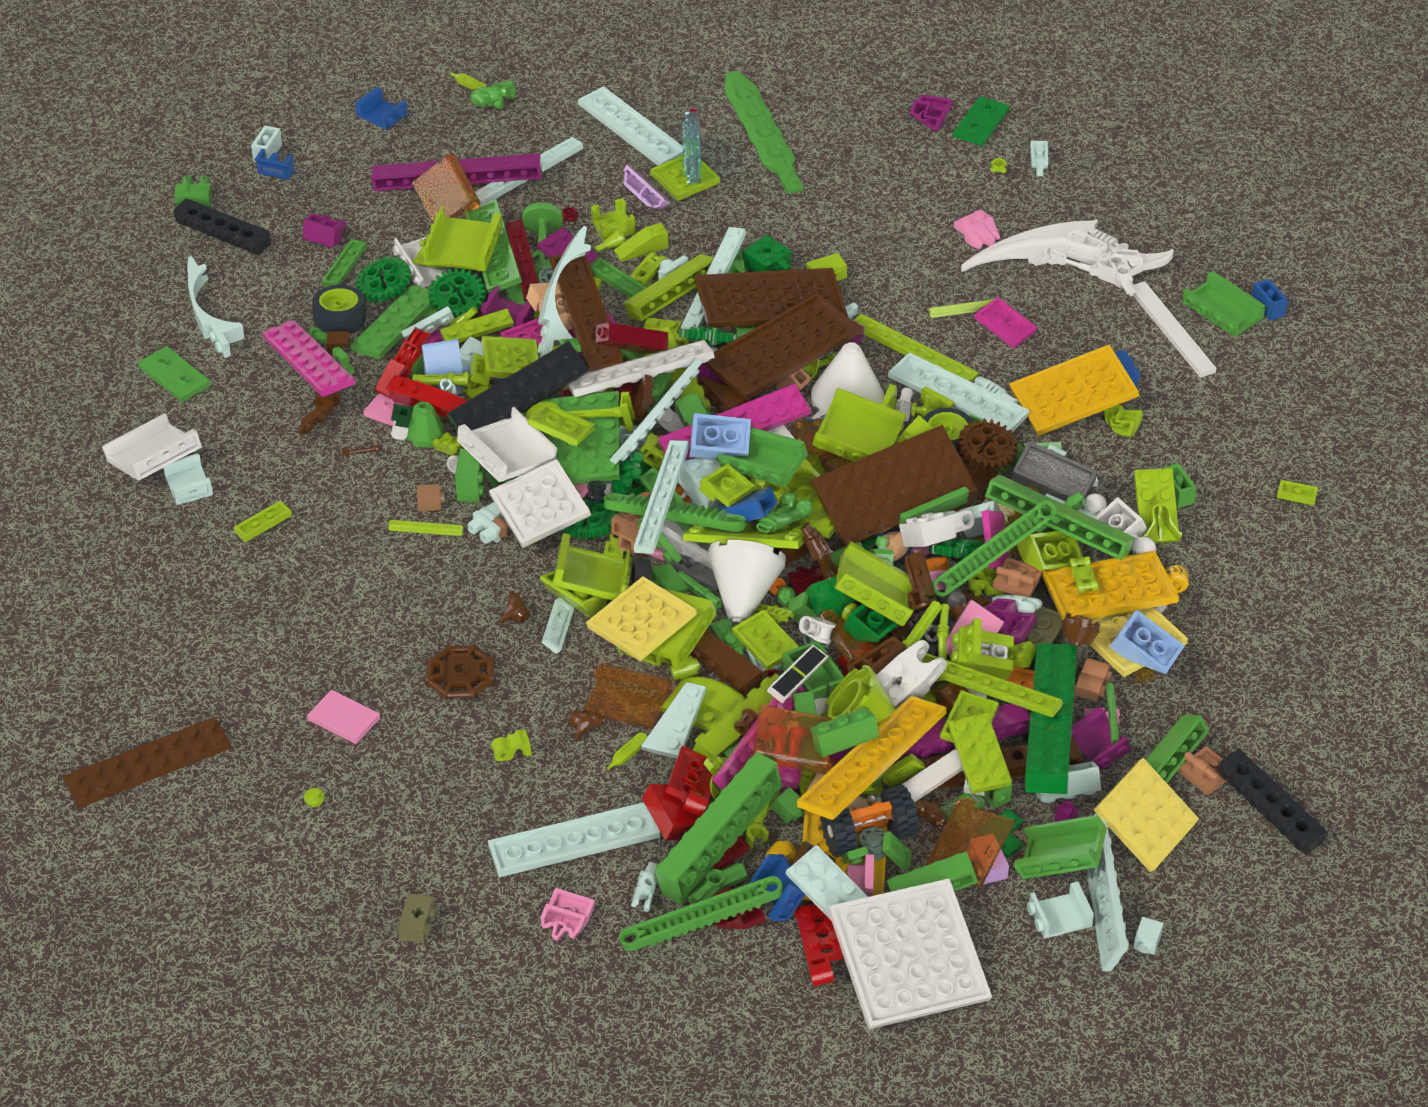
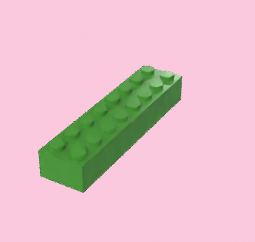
M758 752L752 758H749L742 770L735 774L730 784L722 789L718 798L710 803L706 812L697 818L694 826L670 850L669 855L663 862L657 865L655 873L661 893L682 906L706 878V874L713 869V865L723 858L724 852L734 845L737 837L745 832L748 826L783 787L777 762Z

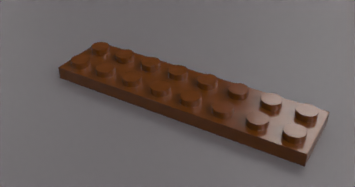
M585 254L566 264L559 275L557 284L575 336L581 345L584 362L590 370L589 372L624 362L618 348L596 343V325L608 323L609 319ZM562 255L550 256L553 272Z
M213 717L62 777L77 809L229 750L231 749V743L217 718Z

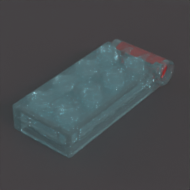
M690 105L687 107V112H685V121H682V131H685L682 132L684 176H687V183H701L700 107Z

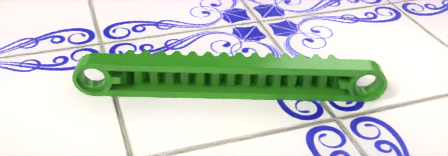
M611 493L604 496V507L609 510L643 516L650 499L648 495L642 498L641 494L635 496L634 493L630 495ZM676 500L670 503L665 520L731 532H740L746 528L744 516L726 513L725 509H722L720 512L718 508L712 510L711 506L705 509L704 505L698 508L697 504H694L691 507L690 503L684 505L682 501L677 504Z
M1043 501L937 577L932 582L935 596L944 597L950 594L1051 520L1056 514L1055 505L1050 501ZM1042 506H1047L1050 509L1049 516L1042 514ZM938 582L945 584V592L941 593L937 590L936 585Z
M775 876L766 877L630 926L620 933V943L627 951H634L648 945L655 946L656 942L663 943L665 939L671 940L673 936L678 938L681 933L686 935L690 930L694 932L698 927L703 929L706 924L711 926L713 922L719 923L721 919L728 920L729 916L736 917L737 913L744 914L745 910L752 911L753 907L760 908L762 904L776 900L782 895L784 891L782 882ZM774 884L778 886V888L775 891L767 890L768 886ZM636 936L633 942H625L627 937Z

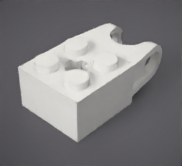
M969 510L958 512L945 511L934 514L930 512L922 514V517L918 519L917 517L908 518L906 523L899 524L904 547H925L955 538L956 533L970 529L974 525L975 519L973 513ZM965 514H967L969 517V523L967 525H965L962 521V518Z
M925 640L918 641L906 649L877 674L895 709L901 706L910 696L921 699L946 668L947 662L942 657L929 663H922V659L929 649V644Z

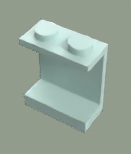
M199 453L183 457L163 468L176 505L213 495L211 481L209 477L206 478Z
M1079 882L1070 883L1069 894L1038 901L1034 892L1030 893L1027 909L1029 914L1034 916L1036 930L1038 932L1041 931L1044 939L1092 927L1094 913Z

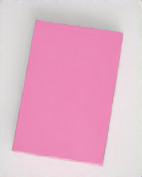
M970 600L946 639V655L951 657L954 650V645L951 643L953 634L958 631L960 626L967 627V625H970L974 618L982 619L983 631L998 633L1004 622L973 600Z
M330 690L307 715L309 721L357 744L380 719V713Z

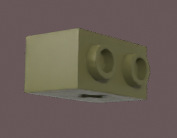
M408 893L398 924L399 940L424 943L426 936H430L432 930L431 920L432 918L435 919L437 914V906H434L433 897Z

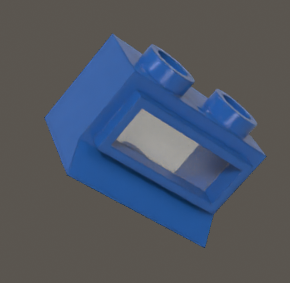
M261 149L254 159L257 162L258 173L265 176L290 179L295 171L293 155L290 154L285 162H279L278 153H273L269 159H266L265 149Z

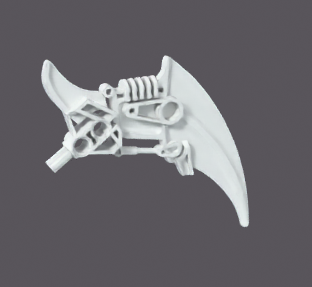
M1097 219L1074 221L1039 227L999 241L961 265V271H966L980 264L1006 259H1028V263H1032L1035 266L1046 263L1051 265L1056 263L1065 265L1067 263L1088 271L1090 275L1097 276L1099 279L1115 284L1117 287L1124 288L1127 295L1133 296V293H1136L1137 290L1132 283V276L1143 270L1155 269L1168 264L1173 257L1174 250L1171 249L1166 252L1143 254L1139 253L1138 250H1128V244H1118L1117 238H1113L1096 229ZM1068 257V258H1071V259L1080 261V263L1075 262V261H1072V260H1069V259H1066V258Z

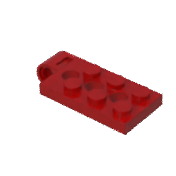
M681 746L665 792L683 800V810L700 817L703 815L711 794L710 781L713 774L703 764L708 757Z
M815 904L797 907L795 914L813 987L835 982L830 962L844 959L832 921ZM819 919H823V920H824V921H822V922H820V923H815V921H817V920H819ZM820 935H828L825 938H819ZM825 950H832L829 953H822Z

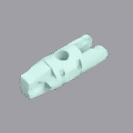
M1008 594L993 597V601L997 598L1015 600L1018 612L1033 613L1036 609L1041 608L1043 604L1039 599Z
M649 862L645 871H640L631 903L632 907H636L641 899L645 900L643 911H649L657 884V877L655 876L657 864Z

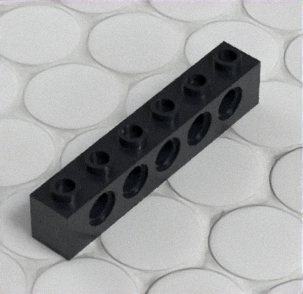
M186 198L174 209L175 220L178 224L244 249L249 253L260 255L271 245L270 232L268 230Z
M1237 749L1221 760L1218 769L1220 776L1227 780L1237 793L1249 801L1250 805L1256 808L1268 822H1271L1281 835L1293 843L1297 850L1307 855L1324 842L1327 831L1242 750Z

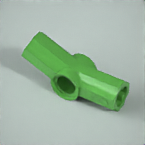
M738 862L723 870H710L706 874V879L688 897L689 902L694 904L711 898L717 892L747 880L748 875L742 863Z

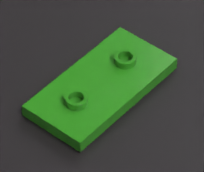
M168 346L138 362V367L181 402L211 386L208 378Z

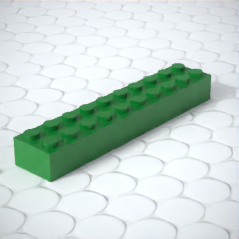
M1037 643L1033 690L1062 699L1063 705L1053 718L1031 710L1025 792L1068 793L1077 645Z

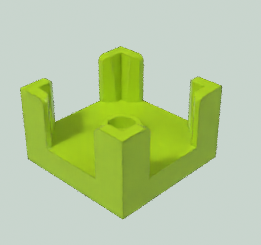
M623 198L615 200V211L600 214L599 205L591 206V221L602 241L608 238L615 230L622 232L624 236L635 234V218L633 214H630V218L627 216L626 202Z

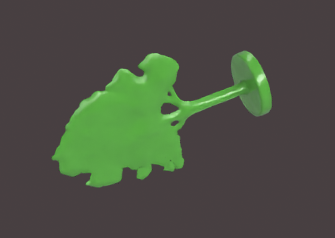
M539 202L531 204L524 209L522 220L526 229L538 234L539 243L546 238L547 234L559 230L562 226L563 214L555 205ZM536 249L531 256L534 258L539 255L538 263H533L539 283L540 271L546 267H551L550 259H545L546 255ZM520 283L506 289L508 298L513 302L521 305L526 303L524 302Z

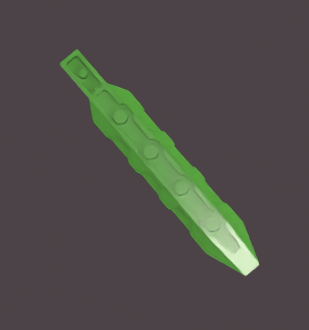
M739 71L727 72L725 94L730 104H733L738 114L737 117L744 125L751 143L757 149L763 166L776 173L787 194L803 191V185L793 169L795 156L790 147L785 143L781 130L773 121L769 108H766L761 99L762 96L757 86Z

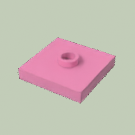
M378 393L363 412L366 417L393 426L394 421L391 420L394 404L408 405L395 402Z

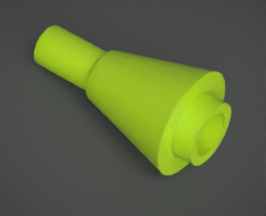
M615 230L603 243L595 246L594 249L598 253L606 248L618 247L626 241L625 236L622 232Z
M472 307L468 312L452 319L449 325L452 326L471 320L478 312L477 309Z

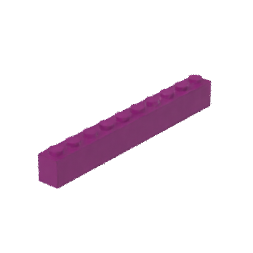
M537 153L372 166L371 179L374 191L542 179L541 154Z
M1012 703L999 706L991 723L996 738L1004 739L1009 736L1022 735L1029 732L1030 716L1026 708ZM947 719L939 720L893 764L910 754L921 758L956 749L954 743L940 738V733ZM856 746L829 755L832 766L834 767Z

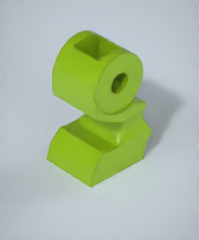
M525 729L516 730L514 734H507L506 738L499 737L491 742L494 758L497 761L512 760L518 749H521L522 754L525 756L532 755Z

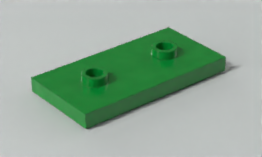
M979 96L953 131L952 137L983 147L1008 113L1010 105Z

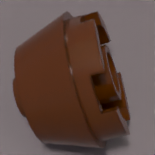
M1066 612L1065 619H1062L1063 637L1070 639V643L1081 646L1082 643L1091 645L1100 633L1101 623L1096 622V624H1092V619L1080 615L1072 618L1070 617L1071 613Z

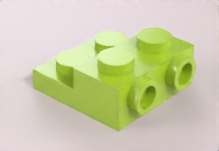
M727 463L721 468L718 467L709 476H704L700 481L699 491L710 500L715 501L718 499L727 507H730L752 493L755 485Z

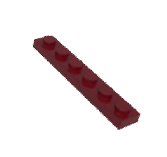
M523 220L505 224L512 252L522 282L520 286L524 302H526L530 285L538 284Z

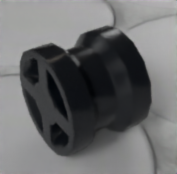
M603 481L589 482L587 485L589 490L587 499L595 503L603 502L606 495L604 492L606 490V483Z

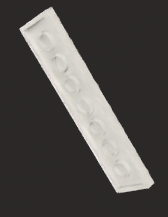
M701 340L589 372L567 385L574 397L587 395L592 392L600 393L606 388H617L627 382H638L644 378L645 374L655 377L659 373H670L680 367L688 368L696 358L702 363L708 362L710 359L715 358L714 352L705 340Z

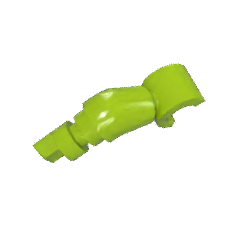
M780 791L748 826L744 841L750 846V850L754 847L755 837L760 838L762 842H767L769 833L763 826L766 813L771 810L770 805L781 795Z

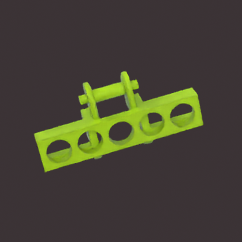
M759 604L757 606L758 609H755L753 614H756L764 609L779 624L782 621L788 622L789 617H794L793 611H789L787 607L780 608L779 605L772 607Z

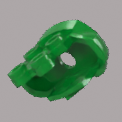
M634 450L620 466V480H612L613 493L623 495L634 493L637 496L638 494L649 492L640 482L639 477L653 467L642 461L643 453L639 452V450ZM632 480L637 482V488L631 486Z

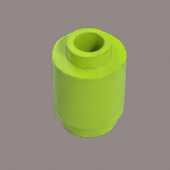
M689 656L681 669L673 668L672 665L669 668L674 680L679 679L681 681L697 675L700 665L697 658L693 659L692 656Z

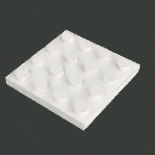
M557 459L489 490L491 498L522 548L591 516L590 510Z

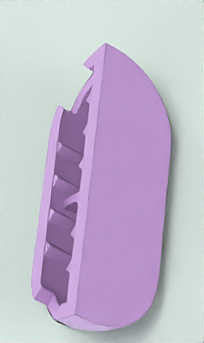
M625 166L623 170L625 172L623 183L644 204L654 209H661L671 203L645 177L630 166Z

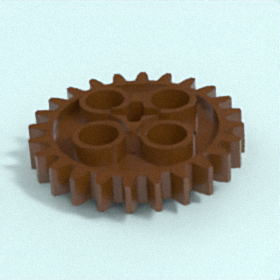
M984 418L983 422L976 419L975 424L970 421L968 426L964 425L958 437L957 448L960 449L959 454L964 455L963 460H970L969 465L975 463L976 469L982 466L983 471L989 468L990 472H992L993 468L1000 471L1001 466L1006 469L1007 464H1012L1017 455L1018 441H1015L1016 435H1011L1012 430H1006L1007 425L1001 427L1000 421L994 424L993 419L987 422Z

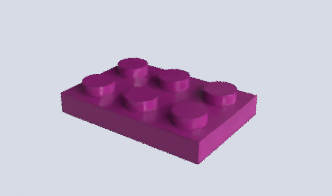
M561 228L537 243V249L549 259L550 256L563 255L574 236L565 228ZM591 249L585 253L589 265L598 260V255Z

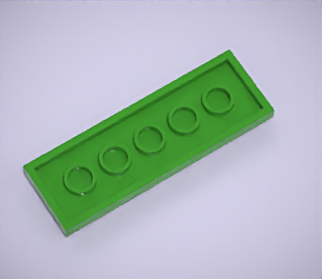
M412 284L350 345L351 350L380 360L403 337L401 332L416 324L432 307L428 298L429 289Z

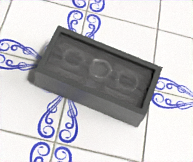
M1028 441L1013 470L1012 481L1043 495L1049 494L1066 502L1068 497L1073 494L1076 495L1078 492L1085 499L1096 481L1098 471Z

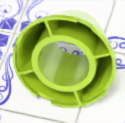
M863 665V669H854L835 687L825 703L828 707L824 714H820L818 722H828L840 715H847L859 708L867 707L875 715L878 727L896 709L874 670L867 665Z

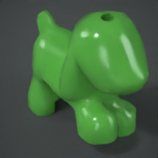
M514 81L497 82L489 87H481L471 93L472 104L477 107L494 106L497 109H503V97L515 99Z

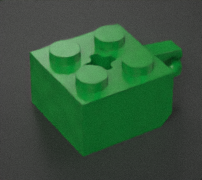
M765 235L742 250L744 267L751 272L791 270L789 264H791L792 251L769 235Z

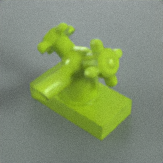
M474 353L471 357L468 389L462 388V392L465 395L479 385H484L488 388L492 387V384H489L490 377L485 375L483 356Z
M925 386L921 389L920 402L924 405L918 407L917 403H913L910 408L911 416L915 417L916 414H921L925 417L927 413L938 408H954L955 402Z

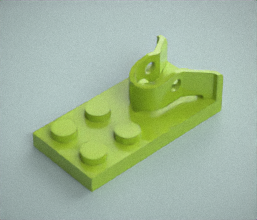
M1172 468L1134 470L1137 511L1148 529L1141 537H1148L1154 543L1179 542L1182 532H1179Z

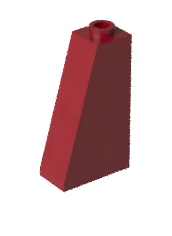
M610 322L596 325V343L642 355L668 350L669 332Z

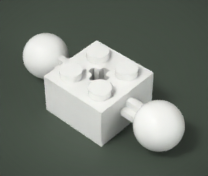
M1090 494L1084 499L1086 505L1083 506V510L1097 515L1094 519L1135 537L1132 545L1133 555L1150 551L1156 552L1154 541L1148 537H1141L1148 530L1143 519L1118 497L1108 506L1105 498L1100 494Z

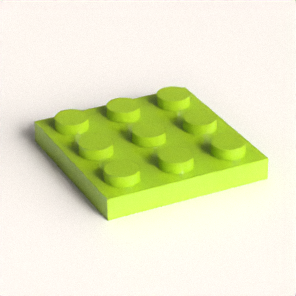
M694 152L687 153L650 169V175L677 201L720 183V177Z
M482 336L481 344L486 377L507 378L539 359L536 339Z

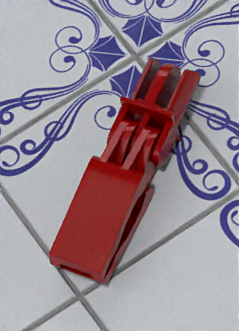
M415 327L406 341L402 340L403 345L396 357L389 361L375 388L376 392L392 399L386 391L388 384L394 375L409 378L412 373L411 368L413 364L417 361L420 354L423 355L421 352L422 345L426 344L431 336L428 332Z

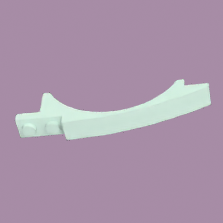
M585 226L576 233L567 246L553 272L544 295L538 324L543 325L540 334L543 336L542 342L538 346L539 358L551 352L553 346H560L561 339L573 338L565 329L558 315L555 289L559 275L566 264L584 256L586 252L590 251L591 245L584 244L587 229Z
M190 256L188 257L187 266L188 288L196 322L204 338H210L211 342H215L217 352H221L224 358L230 357L229 344L245 339L243 326L241 323L214 318L196 303L197 294L208 280L207 275H201L207 268L205 264L198 266L193 257Z

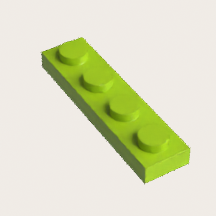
M504 309L440 329V334L444 341L458 339V342L461 343L467 341L470 336L477 338L512 327L514 322L508 309Z

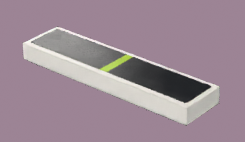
M812 645L768 688L767 692L783 704L829 656L815 645Z

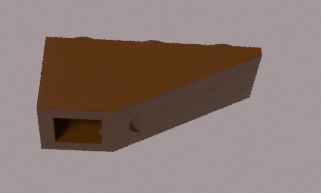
M702 376L699 377V386H702L704 396L710 401L711 406H715L719 413L747 403L732 388Z

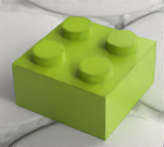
M1031 641L1014 644L1012 649L1009 648L1008 660H1013L1014 667H1029L1037 649Z

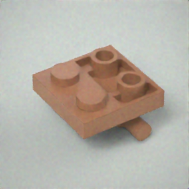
M1007 557L1003 566L997 567L996 573L998 575L993 582V588L1012 595L1031 597L1043 575V571Z
M1205 746L1195 755L1189 751L1185 753L1184 758L1186 761L1178 769V773L1206 795H1210L1227 782L1218 773L1223 758L1209 747Z

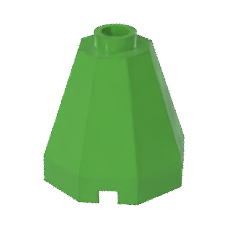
M419 402L414 405L406 439L409 442L411 441L415 447L431 448L433 447L432 441L436 438H441L442 434H444L445 426L430 403Z

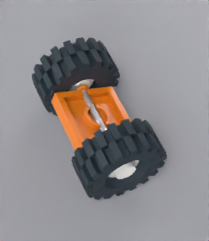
M899 785L884 789L880 795L882 801L866 808H854L851 812L846 807L833 820L821 816V829L832 856L839 857L843 856L846 852L856 850L858 848L857 834L870 827L882 828L887 826V829L899 840L918 835L917 810L914 807V800L911 798L908 788L905 785Z

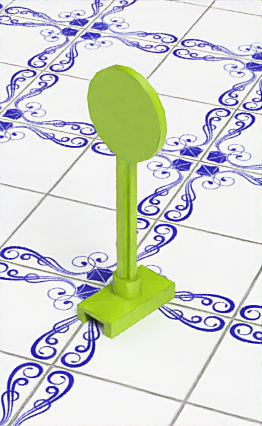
M621 392L620 406L614 408L566 411L580 418L623 417L626 430H634L632 419H635V413L629 392ZM540 402L527 411L525 418L529 420L545 403L559 409L560 407L553 402Z

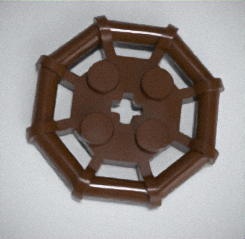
M448 644L442 651L426 660L427 671L424 682L427 687L434 689L445 700L449 698H470L472 700L489 685L492 686L495 683L494 665L496 661L494 657H490L480 650L476 644L468 646H451ZM475 655V656H477V657H478L479 659H481V660H478V659L474 660V659H473V656ZM486 667V674L481 673L480 668ZM435 668H440V673L434 674ZM478 680L482 681V682H480L478 685H476L474 688H472V686H474V685L476 684V681H478ZM443 681L446 685V688H444L438 682ZM453 688H466V690H453Z

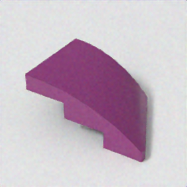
M921 94L919 100L914 99L910 115L933 131L938 132L950 112L953 101L948 98Z
M997 598L988 606L983 607L1004 622L998 633L1014 636V643L1020 644L1024 642L1038 620L1036 614L1018 612L1016 601L1013 599Z

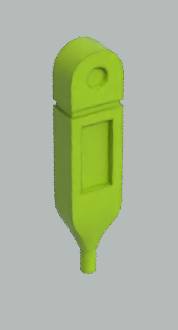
M450 73L459 84L471 90L486 87V84L466 74Z
M645 733L636 734L614 754L613 760L607 769L610 770L614 766L625 764L641 750V746L648 736Z

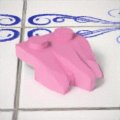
M983 210L976 211L954 222V228L964 235L965 241L977 249H981L982 244L991 246L995 244V239H1000V234L993 218Z
M555 888L549 904L545 905L541 915L542 928L553 927L551 936L556 942L566 932L569 933L570 938L574 939L587 925L596 904L595 900Z

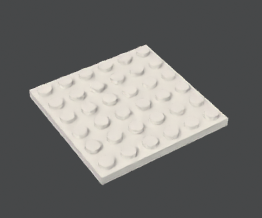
M950 879L829 906L828 912L868 1029L988 1001L992 998Z

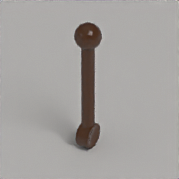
M375 445L374 447L356 450L344 449L342 450V455L348 456L349 454L368 451L379 452L381 447Z

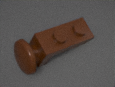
M338 391L324 397L318 392L315 393L317 398L313 403L317 408L303 417L298 434L302 435L305 432H311L317 423H323L333 412L334 406L340 403L341 399Z
M922 550L905 557V565L913 592L907 593L908 601H911L912 605L910 609L914 610L912 614L927 609L932 601H929V598L936 595Z

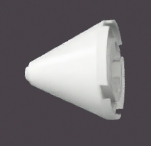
M853 342L847 343L841 348L813 385L811 392L812 405L817 407L822 414L827 413L837 387L881 404L884 398L883 389L862 349Z
M728 540L727 545L720 546V541L709 546L708 557L727 617L731 620L732 624L738 625L751 617L785 567L786 556L782 552H779L778 556L773 553L774 548L771 546L744 540Z

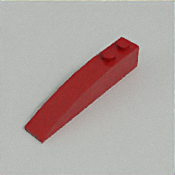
M398 375L393 376L386 388V391L395 402L414 407L419 402H428L434 407L438 415L449 418L447 416L448 412L468 401L436 387Z

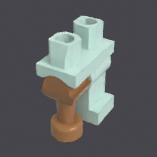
M495 502L481 508L479 511H475L473 513V520L468 523V531L475 534L481 531L480 539L485 544L492 540L498 543L501 541V538L507 536L509 528Z

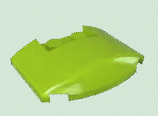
M688 677L681 680L660 707V711L666 712L686 682L705 686L706 693L693 726L708 732V728L715 721L719 723L722 720L721 717L728 710L732 712L735 709L736 703L741 699L746 700V698L731 686L707 677Z

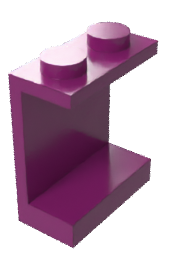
M496 286L493 292L489 293L487 301L483 302L481 306L482 316L508 309L514 322V326L508 329L529 322L535 312L528 300L524 305L500 298L499 286Z
M1101 706L1072 725V738L1076 739L1078 748L1086 758L1099 766V770L1107 768L1113 761L1125 756L1131 750L1128 739L1126 737L1123 738L1120 734L1119 741L1113 745L1111 744L1109 720Z

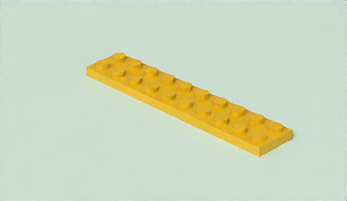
M910 696L877 727L879 737L858 744L797 800V807L831 820L835 819L946 715V707Z

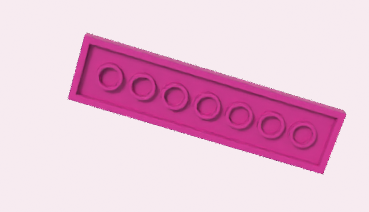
M295 320L287 321L283 325L272 327L268 331L262 332L263 338L322 397L355 384L354 377Z
M792 384L719 413L716 416L751 419L750 427L769 431L811 414V411L797 386ZM692 425L659 437L658 442L663 452L666 453L670 440L688 441L689 449L685 461L695 458L689 457Z

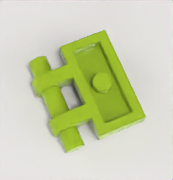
M986 566L968 580V586L975 596L982 594L981 589H984L986 595H1004L1005 592L993 588V582L998 575L996 573L997 569H990Z

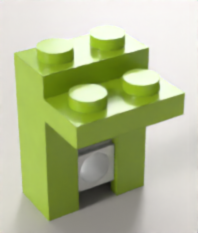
M974 618L967 627L960 626L958 631L953 634L951 643L954 645V650L951 654V662L1003 680L1008 679L1013 671V660H1008L1009 648L1012 649L1014 647V636L983 631L982 619Z

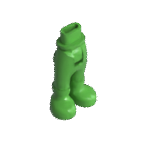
M785 493L781 498V507L771 510L765 517L761 518L756 528L764 533L783 530L787 525L810 516L813 512L812 502L807 498H803L797 503L793 493Z

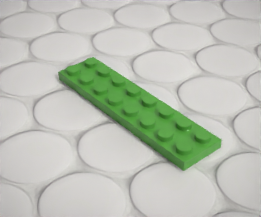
M497 199L465 211L467 220L489 223L492 222L495 213H501ZM503 217V227L486 272L482 271L488 293L493 292L496 286H499L501 291L522 282Z

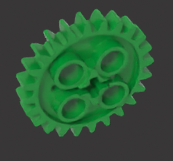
M393 255L389 259L387 256H384L383 260L378 257L377 262L371 260L372 264H366V269H361L362 274H357L359 279H356V288L362 292L368 302L373 300L374 304L378 300L382 304L385 299L390 302L391 297L396 299L397 294L402 295L401 290H407L405 285H410L409 280L412 279V272L408 264L405 263L404 259L400 260L399 257L394 259Z
M455 268L454 272L448 269L447 274L442 271V277L436 275V281H431L432 286H429L428 298L429 303L432 304V309H436L437 312L448 306L453 316L458 317L468 312L472 307H475L478 311V308H481L482 303L485 302V285L482 284L481 278L477 279V274L471 275V270L465 273L464 268L461 272H458L457 268Z
M702 326L700 328L690 327V329L680 328L679 337L689 338V341L698 342L705 340L708 345L716 346L717 344L726 345V342L731 343L737 339L738 335L727 334L728 331L718 330L719 328Z
M584 496L582 499L590 510L591 516L561 530L565 531L566 534H571V538L578 536V540L582 537H585L586 541L589 537H592L593 540L596 539V536L603 538V534L610 535L612 517L619 515V512L606 509L604 501L595 503L589 501Z
M952 538L929 545V552L939 556L963 559L984 544V542Z

